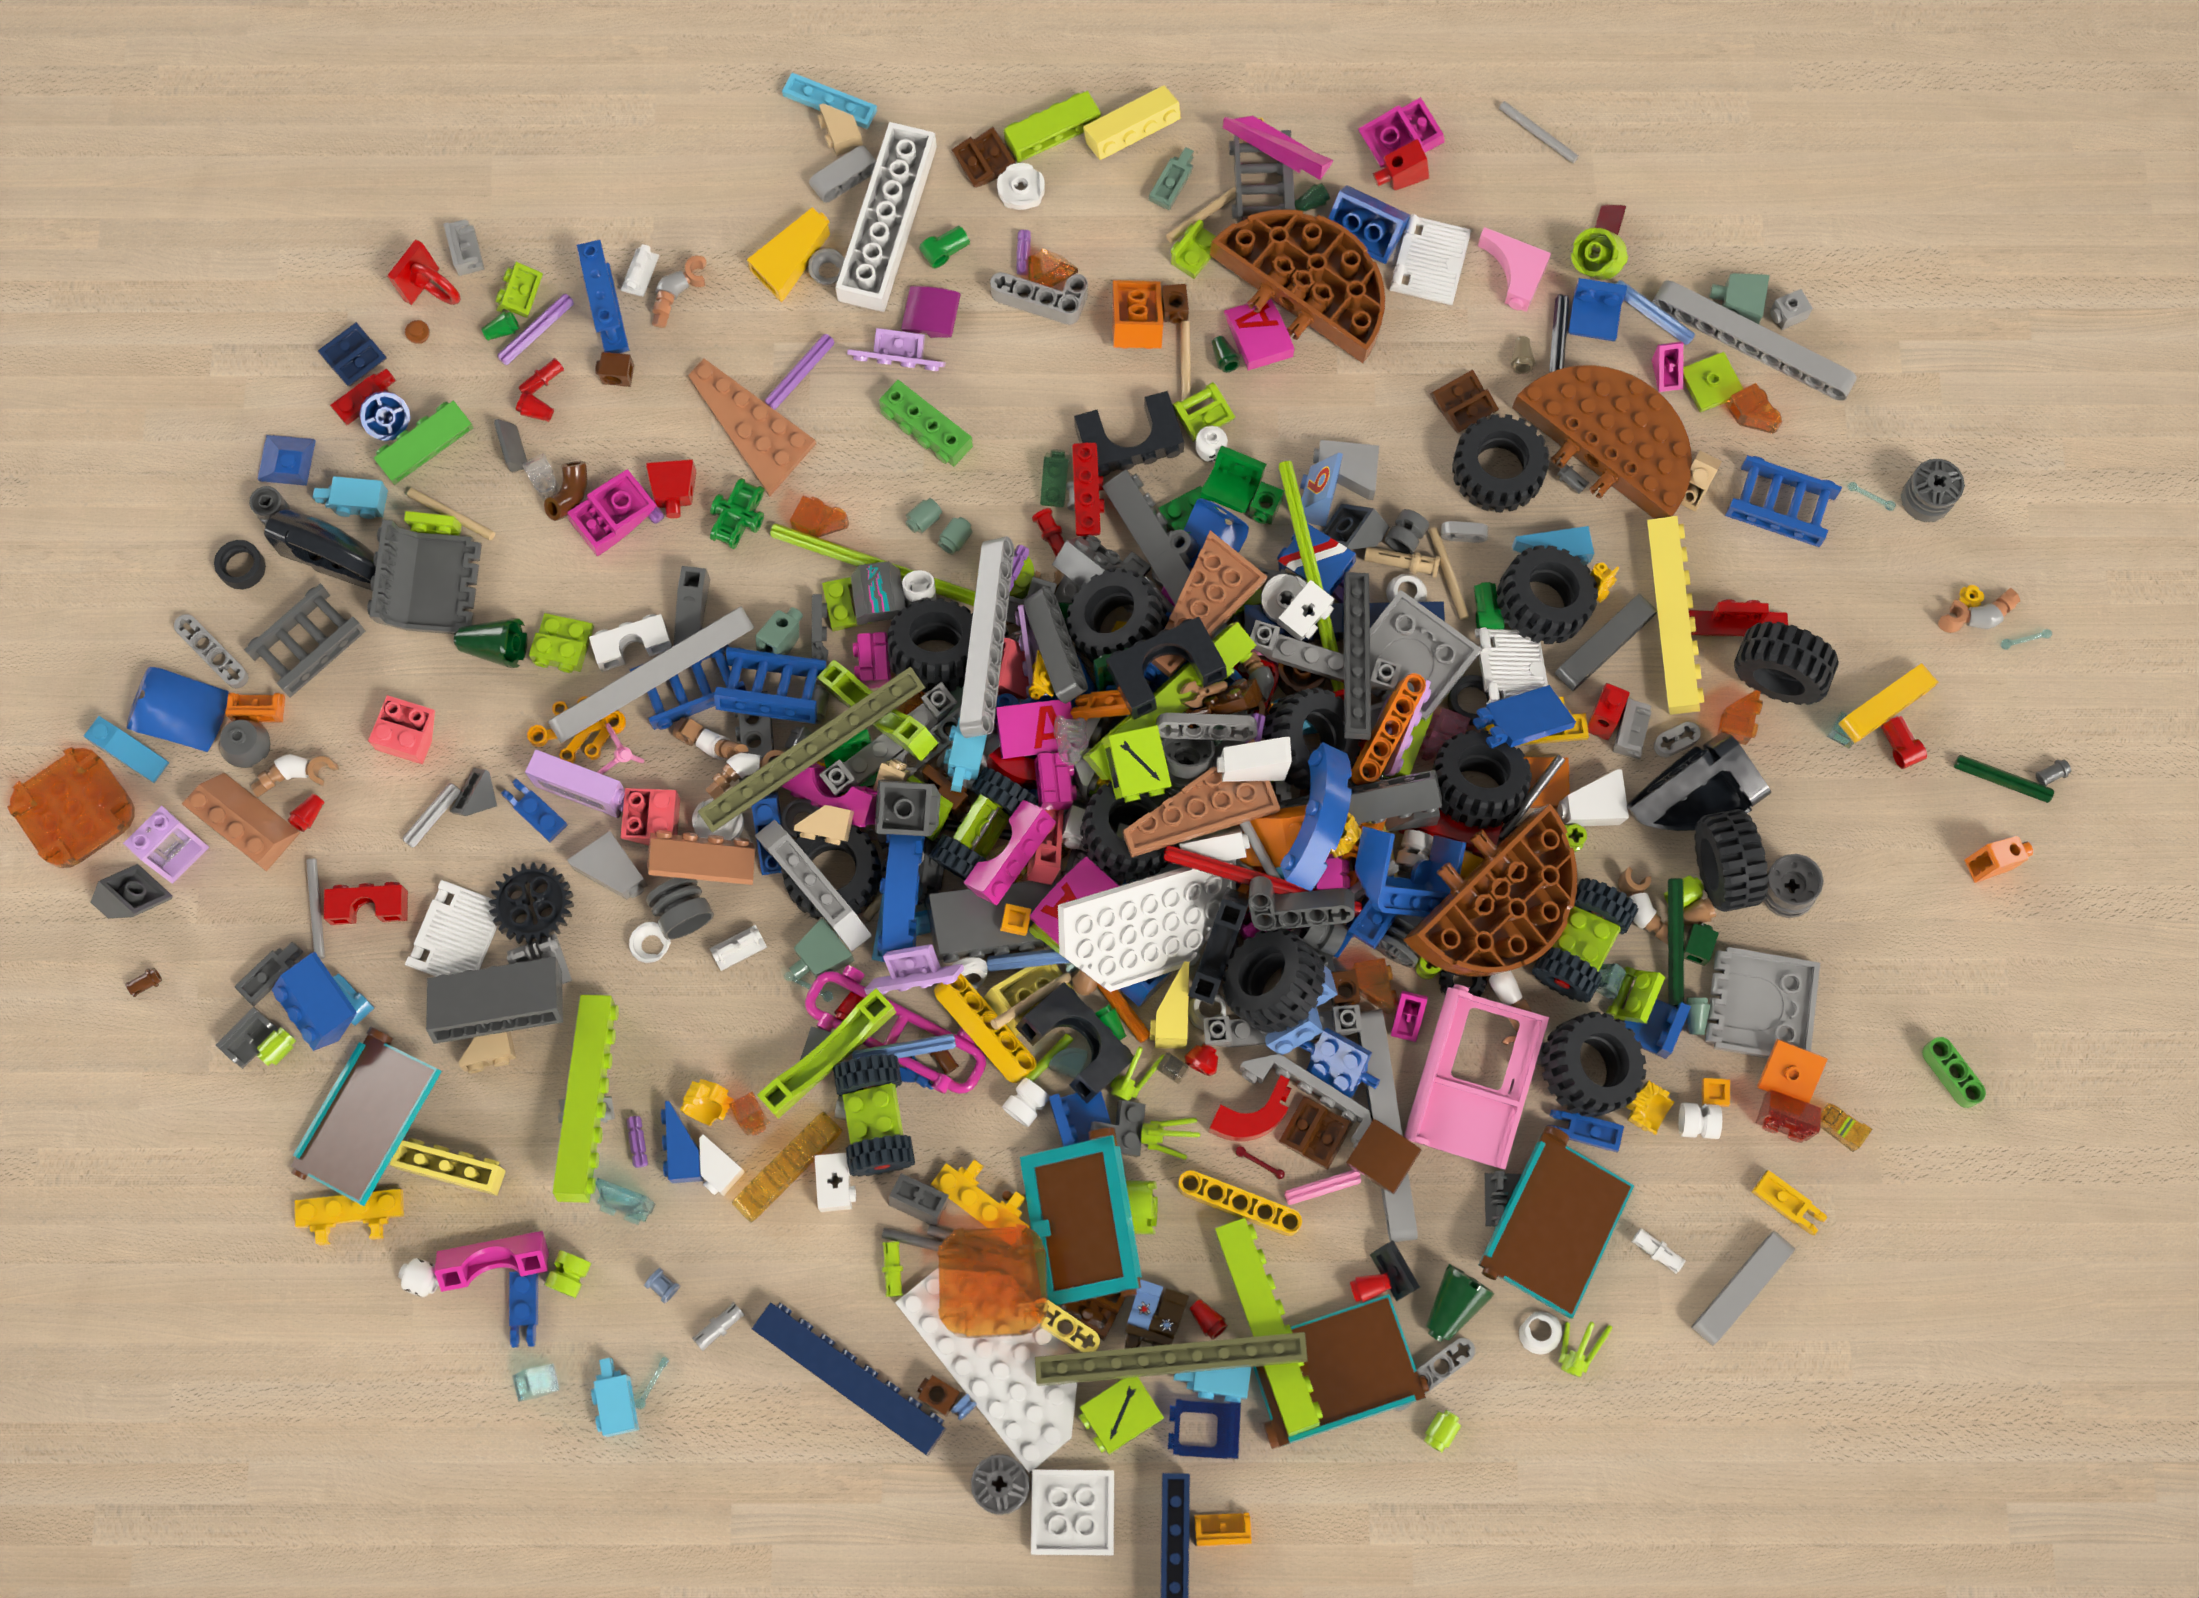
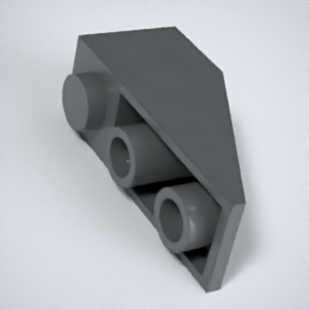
M681 567L677 591L674 646L702 629L711 580L706 568Z

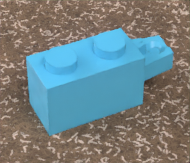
M333 476L332 485H329L328 489L314 488L313 499H315L316 503L325 504L326 508H331L335 514L342 517L360 515L366 519H374V517H383L388 490L384 483L379 480Z
M959 717L957 726L952 725L949 740L953 741L952 749H946L944 764H948V776H953L951 791L961 793L964 779L977 780L987 735L965 738L960 731Z
M612 1358L599 1360L601 1374L596 1375V1381H594L595 1388L591 1389L593 1404L598 1405L599 1415L595 1417L598 1432H602V1435L605 1437H611L638 1431L639 1425L631 1377L626 1374L622 1375L621 1370L615 1371Z
M1251 1367L1174 1374L1173 1380L1187 1382L1186 1389L1198 1393V1398L1214 1400V1395L1225 1397V1402L1240 1404L1241 1399H1247Z

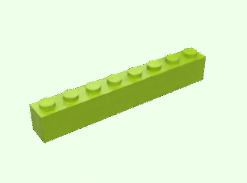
M1238 622L1229 624L1212 639L1226 665L1227 678L1235 671L1233 667L1238 662L1244 663L1253 655L1251 650L1257 646ZM1187 662L1153 693L1156 698L1157 710L1135 720L1131 715H1128L1105 737L1156 726L1157 717L1163 713H1183L1187 709H1192L1184 706L1182 703L1193 700L1197 694L1191 691L1179 694L1186 683L1196 681L1197 686L1203 687L1192 665ZM1100 740L1083 758L1101 780H1109L1111 778L1103 742Z
M580 995L552 1192L558 1202L590 1203V1196L595 1193L596 1179L593 1178L594 1168L599 1166V1153L596 1151L597 1144L602 1142L603 1136L600 1122L601 1118H605L606 1104L603 1102L604 1093L607 1094L609 1091V1078H606L607 1070L612 1067L610 1047L615 1044L616 1032L613 1029L614 1021H617L619 1017V1007L615 1005L611 995Z
M1246 1218L1215 1228L1253 1337L1291 1334L1290 1325L1284 1326L1281 1315L1285 1314L1280 1299L1275 1300L1272 1290L1276 1289L1271 1273L1266 1275L1263 1265L1267 1264L1263 1250L1262 1248L1256 1249L1254 1240L1258 1239L1253 1223L1248 1225ZM1303 1362L1264 1366L1289 1437L1319 1427V1419L1323 1418L1318 1402L1312 1403L1309 1394L1313 1392L1308 1376L1303 1377L1300 1367L1304 1366Z

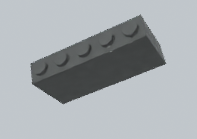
M1055 879L1052 885L1034 881L1013 883L997 906L978 897L970 889L929 894L925 902L933 947L938 961L944 960V963H952L958 961L961 957L982 958L985 956L984 954L989 953L999 956L1009 954L1011 950L1018 949L1020 952H1030L1035 947L1044 946L1045 949H1052L1041 939L1035 938L1030 933L1029 928L1034 924L1031 919L1029 920L1026 936L1000 931L1006 903L1032 909V914L1035 908L1056 885Z
M544 957L539 960L491 966L473 971L466 970L461 973L442 974L437 977L427 978L426 1030L433 1044L563 1022L562 970L556 957Z

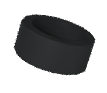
M246 540L227 542L220 547L214 559L215 572L226 585L233 589L244 590L251 588L259 583L265 574L266 563L263 555L254 544ZM242 552L251 554L254 563L248 573L240 577H232L227 573L226 566L230 558Z
M1468 675L1461 677L1450 690L1448 708L1457 721L1466 725H1474L1473 720L1479 718L1478 714L1462 710L1457 701L1458 694L1466 687H1475L1483 691L1487 702L1490 699L1489 693L1484 692L1482 676Z

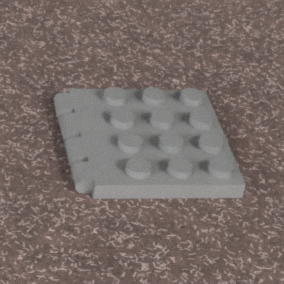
M1402 590L1399 591L1370 628V663L1376 664L1377 658L1402 665L1397 683L1412 673L1420 674L1424 680L1431 681L1429 687L1431 689L1430 697L1426 703L1422 704L1420 709L1422 713L1421 719L1425 722L1481 652L1479 646ZM1407 682L1408 689L1414 692L1413 685ZM1371 690V693L1378 697L1383 690ZM1384 690L1386 693L1381 700L1384 702L1387 695L1392 694L1393 690Z
M1727 947L1725 951H1716L1714 970L1723 971V973H1713L1711 995L1720 996V999L1710 998L1708 1020L1717 1021V1024L1707 1023L1705 1042L1714 1044V1049L1763 1058H1769L1776 1039L1811 1051L1820 963Z

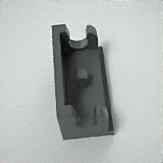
M253 1007L215 1046L243 1069L260 1052L257 1050V1047L274 1030L277 1031L278 1028L263 1013Z
M901 1173L889 1195V1206L925 1223L937 1226L941 1213L947 1206L949 1195Z

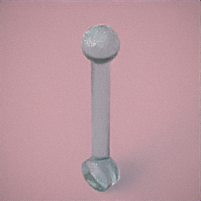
M1855 482L1848 484V490L1857 491L1879 502L1889 511L1895 509V502L1886 501L1858 487Z
M2045 629L2042 633L2011 641L2004 639L2001 642V648L2008 650L2012 645L2039 638L2048 639L2052 636V631Z
M791 971L786 972L784 975L786 981H794L809 990L812 986L801 979L797 980ZM820 991L819 995L823 997L824 1001L830 1002L833 999V994L830 991Z
M663 1357L660 1361L659 1367L643 1395L636 1400V1408L643 1409L645 1407V1400L662 1370L666 1367L669 1361L668 1358Z

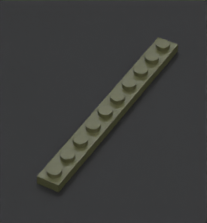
M909 667L697 812L711 832H715L924 690V685L913 669Z
M1305 1332L1039 1356L1035 1357L1037 1386L1308 1362Z

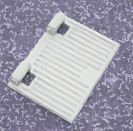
M1411 214L1406 225L1390 291L1453 305L1472 230ZM1416 226L1423 227L1421 235L1414 234ZM1403 276L1410 277L1408 285L1401 284Z
M1475 629V637L1480 638L1481 644L1479 661L1484 692L1489 693L1490 699L1486 704L1499 701V692H1501L1502 699L1548 686L1541 641L1536 643L1532 642L1531 638L1527 636L1523 638L1518 635L1520 633L1518 630ZM1490 639L1493 641V647H1491Z
M441 880L437 895L431 902L415 939L410 957L408 956L405 965L436 977L442 974L461 973L466 970H479L498 927L493 923V919L496 917L491 916L489 913L491 909L495 908L489 904V900H492V898ZM448 893L454 894L450 906L444 904ZM424 949L430 951L426 962L420 961Z

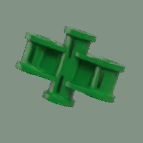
M740 478L735 484L728 500L724 499L723 495L718 494L713 500L710 514L714 516L718 514L720 516L711 530L710 539L713 541L719 540L728 544L729 548L735 549L746 527L750 528L752 532L757 533L763 523L764 513L761 511L757 513L755 510L762 500L764 487H755L746 483L745 479Z

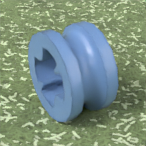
M967 1394L951 1409V1412L957 1413L958 1419L961 1421L975 1408L977 1403L975 1401L971 1402L970 1395Z

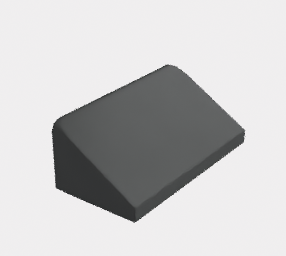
M500 419L494 420L503 456L509 470L516 472L528 468L529 465L517 426Z

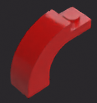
M1000 746L988 756L986 763L989 769L991 768L1008 777L1022 788L1037 789L1035 760L1025 756L1002 759ZM1072 750L1056 752V753L1067 752V753H1068V758H1069V761H1070V754H1071Z
M1280 1075L1269 1101L1256 1112L1239 1113L1220 1104L1209 1128V1133L1237 1142L1251 1141L1267 1135L1281 1123L1289 1107L1281 1104L1280 1101L1286 1103L1292 1089L1288 1087L1290 1079Z

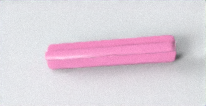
M1356 1170L1341 1173L1286 1190L1284 1193L1288 1205L1360 1184L1361 1176Z

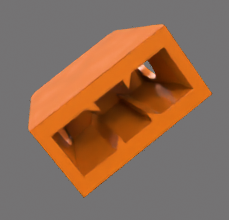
M2015 836L1986 844L1964 861L1974 883L2015 869L2027 861L2029 856L2033 855V848L2029 842H2021L2020 838Z

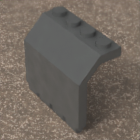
M382 520V527H379L377 532L379 549L374 555L376 571L375 576L371 578L372 600H369L367 606L369 617L379 624L416 632L455 634L460 627L472 625L473 612L465 611V609H474L476 588L468 587V585H477L479 565L471 563V561H480L482 543L474 542V539L468 536L417 533L399 528L392 520Z

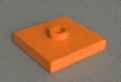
M1555 757L1523 758H1527L1529 761V770L1532 773L1528 792ZM1563 757L1565 762L1530 808H1540L1550 803L1553 808H1558L1559 802L1570 794L1569 758Z
M1776 1039L1757 1087L1808 1107L1828 1059L1801 1047Z

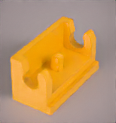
M1249 1513L1194 1515L1196 1546L1252 1544Z

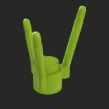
M1138 1047L1126 1075H1121L1120 1078L1119 1074L1110 1085L1112 1088L1111 1094L1121 1100L1130 1101L1131 1097L1136 1099L1141 1088L1164 1061L1165 1055H1161L1136 1087H1134L1135 1081L1130 1078L1143 1050L1142 1047Z
M1197 1118L1143 1123L1141 1144H1148L1149 1150H1157L1186 1160L1187 1155L1158 1145V1143H1163L1164 1136L1200 1137L1201 1134L1199 1132L1164 1130L1166 1126L1196 1123Z
M1565 1322L1562 1350L1558 1362L1562 1363L1560 1370L1581 1378L1582 1373L1587 1372L1589 1364L1608 1337L1612 1326H1607L1585 1359L1586 1356L1583 1355V1352L1594 1327V1322H1589L1578 1351L1570 1350L1569 1355L1567 1351L1570 1323Z

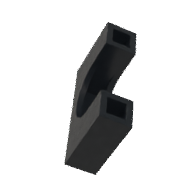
M1168 391L1144 397V409L1151 427V433L1143 443L1134 447H1122L1108 439L1098 410L1074 416V427L1079 442L1097 444L1098 476L1104 477L1116 470H1129L1135 465L1142 463L1145 465L1152 464L1157 459L1164 457L1174 458L1184 452V439Z
M1200 617L1186 619L1177 627L1170 630H1162L1155 637L1148 640H1140L1133 647L1124 651H1116L1106 658L1108 672L1134 720L1157 710L1156 698L1144 677V673L1148 665L1158 657L1176 655L1186 659L1192 665L1204 688L1227 678L1226 665Z
M1226 888L1188 996L1213 1005L1227 966L1226 964L1230 958L1249 904L1248 894Z
M1063 982L1027 1013L1015 1028L1032 1046L1057 1027L1072 1028L1086 1038L1091 1048V1062L1069 1085L1088 1104L1131 1064L1134 1055L1113 1034L1112 1030L1095 1015V1012L1077 996L1075 990Z

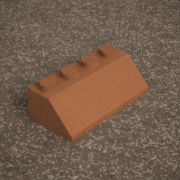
M225 773L199 784L182 803L190 812L266 872L300 834L297 829Z
M657 830L656 833H650L647 858L648 875L753 885L754 844L750 843L749 839L734 838V841L724 840V837L718 835L700 838L695 833L686 832L680 836L672 835L671 831Z

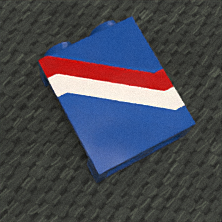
M1307 523L1323 590L1332 596L1335 589L1342 582L1344 572H1349L1355 564L1356 553ZM1294 532L1291 544L1288 548L1284 547L1277 557L1279 571L1287 568L1306 580Z

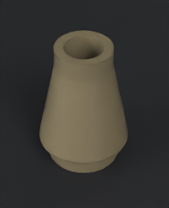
M1520 336L1515 340L1511 366L1516 373L1526 374L1533 370L1535 360L1530 346V339L1526 336Z

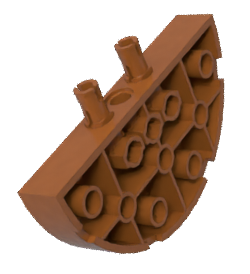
M1271 210L1250 215L1246 220L1237 224L1233 223L1212 240L1210 256L1258 289L1256 294L1247 302L1251 310L1256 306L1254 311L1259 313L1268 300L1272 299L1297 317L1287 328L1290 337L1293 333L1295 334L1292 339L1298 340L1305 329L1310 326L1361 363L1365 362L1375 346L1385 311V289L1377 263L1373 262L1365 245L1349 230L1320 215L1315 217L1303 214L1304 211Z
M1581 365L1548 373L1533 381L1517 395L1512 408L1561 446L1555 455L1551 457L1554 465L1560 459L1557 467L1563 468L1571 457L1574 456L1600 476L1589 488L1593 495L1598 490L1595 497L1601 499L1608 489L1613 486L1653 519L1674 516L1685 497L1690 482V468L1692 466L1691 447L1687 432L1679 415L1655 388L1621 370L1603 366Z
M1551 803L1535 809L1497 847L1488 838L1484 830H1480L1473 835L1474 837H1471L1470 841L1484 858L1465 879H1462L1450 862L1443 865L1436 872L1451 889L1450 894L1403 939L1412 950L1423 959L1445 971L1465 976L1482 977L1507 972L1532 963L1554 945L1566 928L1570 909L1575 904L1577 864L1574 849L1570 848L1566 833H1568L1566 827Z

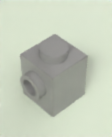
M1799 289L1775 300L1770 310L1771 318L1774 323H1778L1781 330H1784L1807 320L1813 308L1802 289Z

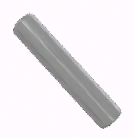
M449 783L403 836L402 840L410 847H415L461 792L460 789L454 784Z

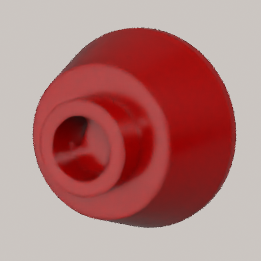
M1205 1043L1202 1046L1196 1045L1185 1054V1063L1201 1074L1212 1076L1217 1072L1219 1059L1215 1054L1217 1050L1210 1045H1205Z

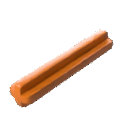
M1097 983L1098 989L1114 1009L1116 1008L1118 1015L1140 1043L1149 1039L1150 1031L1118 989L1110 992Z

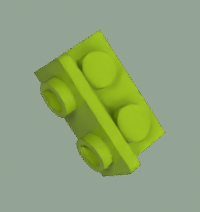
M1201 219L1195 225L1191 224L1184 234L1185 237L1181 242L1177 241L1170 251L1171 264L1193 279L1196 278L1212 258L1210 256L1211 242L1216 237L1203 228L1204 221Z
M515 262L512 268L507 267L502 281L506 282L504 289H499L495 302L499 303L496 311L502 312L503 309L527 318L543 273L518 262Z
M405 512L404 521L411 527L410 531L460 536L462 524L455 516Z

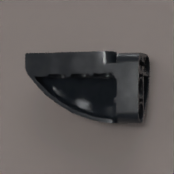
M286 509L276 513L266 523L264 535L280 556L311 566L319 573L371 590V578L375 576L376 566L374 565L375 554L346 532L321 519L293 509ZM319 555L322 557L321 559L314 561L316 556Z
M1721 732L1703 745L1704 750L1695 746L1640 791L1627 804V808L1636 821L1646 826L1673 831H1695L1698 820L1704 815L1734 809L1743 810L1748 814L1752 811L1751 807L1771 794V790L1739 742L1731 734Z

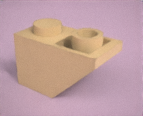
M824 103L819 105L821 114L817 115L821 129L826 128L828 133L825 135L829 149L834 148L836 156L848 153L856 147L863 145L861 134L853 115Z
M1699 451L1690 468V482L1681 505L1696 512L1722 463L1721 460Z
M894 758L893 760L881 763L873 790L877 791L878 779L906 781L911 773V770L906 768L908 764Z
M824 805L794 826V831H799L800 837L815 840L816 835L826 837L825 842L840 845L841 840L848 842L854 811Z
M511 1031L474 1037L459 1060V1067L465 1072L468 1071V1073L472 1074L483 1071L486 1066L494 1065L495 1067L509 1064V1060L516 1059Z

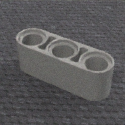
M865 146L856 147L814 174L809 184L824 203L830 202L873 174L877 161Z

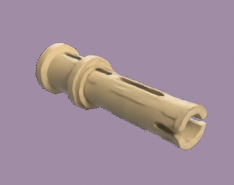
M1367 547L1364 562L1410 569L1412 574L1419 572L1430 574L1433 578H1437L1441 556L1434 558L1423 556L1420 552L1411 555Z

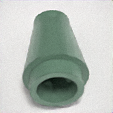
M1687 998V1005L1691 1006L1687 1016L1689 1034L1705 1035L1710 1010L1708 998Z

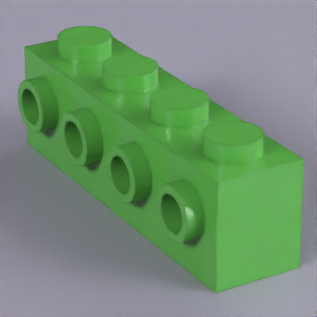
M897 380L879 399L881 414L889 421L893 419L897 422L899 428L905 434L915 436L923 448L933 450L936 453V457L944 464L948 462L955 467L973 447L972 436L900 380Z
M454 400L450 403L448 401L442 403L436 408L437 412L434 415L421 418L416 423L417 427L410 432L408 430L403 431L396 437L397 441L390 446L386 444L376 451L375 461L394 485L473 429L472 423Z

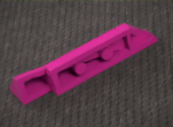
M1255 116L1236 119L1225 117L1223 119V128L1298 173L1304 170L1321 180L1333 163L1331 158L1313 152Z

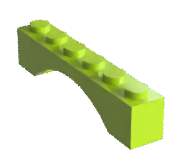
M835 660L817 677L831 695L849 708L873 692ZM894 709L872 724L919 761H922L938 744L924 725L897 709Z
M875 988L855 1006L845 1020L820 1045L797 1064L777 1076L757 1096L779 1119L825 1078L835 1065L845 1060L896 1014V1010L880 991Z

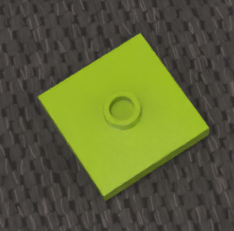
M1725 352L1683 367V381L1700 413L1740 398L1745 394Z

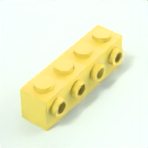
M1163 85L1083 126L1086 144L1099 160H1102L1181 119L1179 102Z
M409 1138L408 1142L402 1140L389 1164L401 1171L498 1196L505 1170L499 1166L500 1162L488 1158H484L483 1161L475 1160L474 1155L459 1151L458 1155L449 1153V1148L434 1145L433 1148L424 1146L425 1142Z

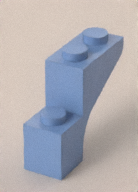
M1325 965L1323 971L1325 973V983H1322L1324 990L1322 996H1319L1317 999V1006L1326 1003L1329 999L1338 995L1331 970ZM1317 1006L1308 1012L1310 1015L1305 1020H1299L1297 1026L1293 1028L1288 1026L1285 1031L1268 1033L1265 1037L1266 1046L1277 1054L1284 1055L1322 1033L1323 1028Z

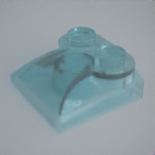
M597 1178L596 1186L600 1193L597 1204L601 1206L600 1211L612 1216L615 1215V1212L625 1215L623 1220L635 1225H639L640 1221L646 1222L648 1215L652 1214L655 1203L647 1196Z

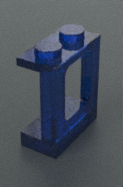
M1176 1399L1175 1405H1170L1169 1422H1174V1433H1168L1167 1449L1173 1450L1172 1456L1238 1460L1241 1403H1215ZM1184 1412L1216 1415V1445L1213 1447L1181 1445L1179 1443L1180 1415Z

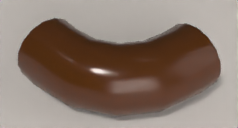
M574 461L561 465L563 473L561 489L557 494L546 498L544 502L545 512L551 520L557 521L568 516L567 512L578 506L583 500L587 488V466L585 461Z

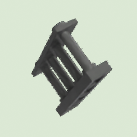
M1281 130L1282 133L1291 138V130ZM1234 135L1233 141H1229V155H1234L1236 204H1232V219H1237V223L1243 220V216H1250L1260 212L1286 209L1295 210L1293 169L1279 161L1277 163L1240 164V153L1263 151L1249 143H1239V137ZM1277 173V175H1282V182L1270 185H1241V174ZM1278 194L1283 196V203H1280L1279 206H1242V195Z
M321 583L317 587L311 588L301 601L262 635L252 639L248 647L244 649L254 661L261 656L281 677L280 681L277 682L278 686L290 698L366 632L354 617L345 620L326 601L330 594ZM317 607L338 627V630L330 637H326L307 617ZM298 623L319 643V646L311 653L307 654L288 634ZM279 640L300 660L299 664L292 670H288L268 650Z

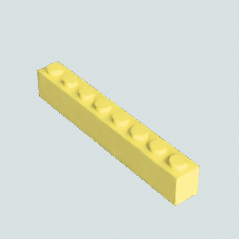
M1677 516L1650 519L1647 522L1669 713L1673 715L1700 711L1699 703H1704L1703 688L1697 687V679H1702L1700 664H1695L1694 656L1699 655L1697 640L1692 641L1691 632H1696L1695 618L1689 617L1688 610L1693 608L1692 593L1687 594L1686 585H1691L1689 570H1684L1683 562H1688L1686 547H1681L1680 539H1685L1684 524H1678Z

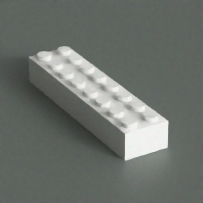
M889 122L836 285L839 302L885 312L937 148L934 132Z

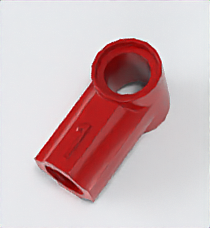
M1902 716L1890 719L1881 726L1893 748L1892 755L1899 768L1905 769L1927 759V752L1923 743L1919 739L1914 738Z

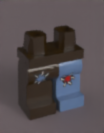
M1140 1279L1141 1288L1137 1289V1295L1135 1296L1125 1329L1124 1349L1138 1348L1142 1341L1150 1343L1152 1346L1170 1345L1175 1338L1189 1295L1166 1288L1157 1315L1155 1312L1163 1287Z

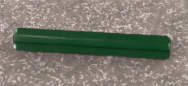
M1959 755L1955 760V769L2043 802L2049 803L2054 796L2052 788L1963 755Z

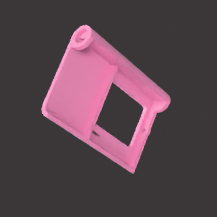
M1454 984L1453 988H1447L1404 1137L1409 1141L1505 1169L1549 1017L1474 996L1468 993L1469 988ZM1472 1008L1511 1018L1520 1023L1503 1085L1499 1090L1453 1077L1451 1074L1467 1017Z

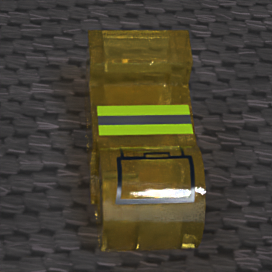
M1827 1103L1816 1119V1123L1824 1131L1852 1152L1862 1146L1873 1130L1865 1123L1861 1124L1831 1103Z

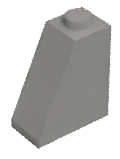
M1320 440L1319 449L1314 448L1313 463H1319L1336 453H1342L1343 457L1337 483L1368 500H1373L1376 490L1379 445Z
M610 831L567 860L576 872L626 900L630 897L635 898L643 893L644 888L648 886Z

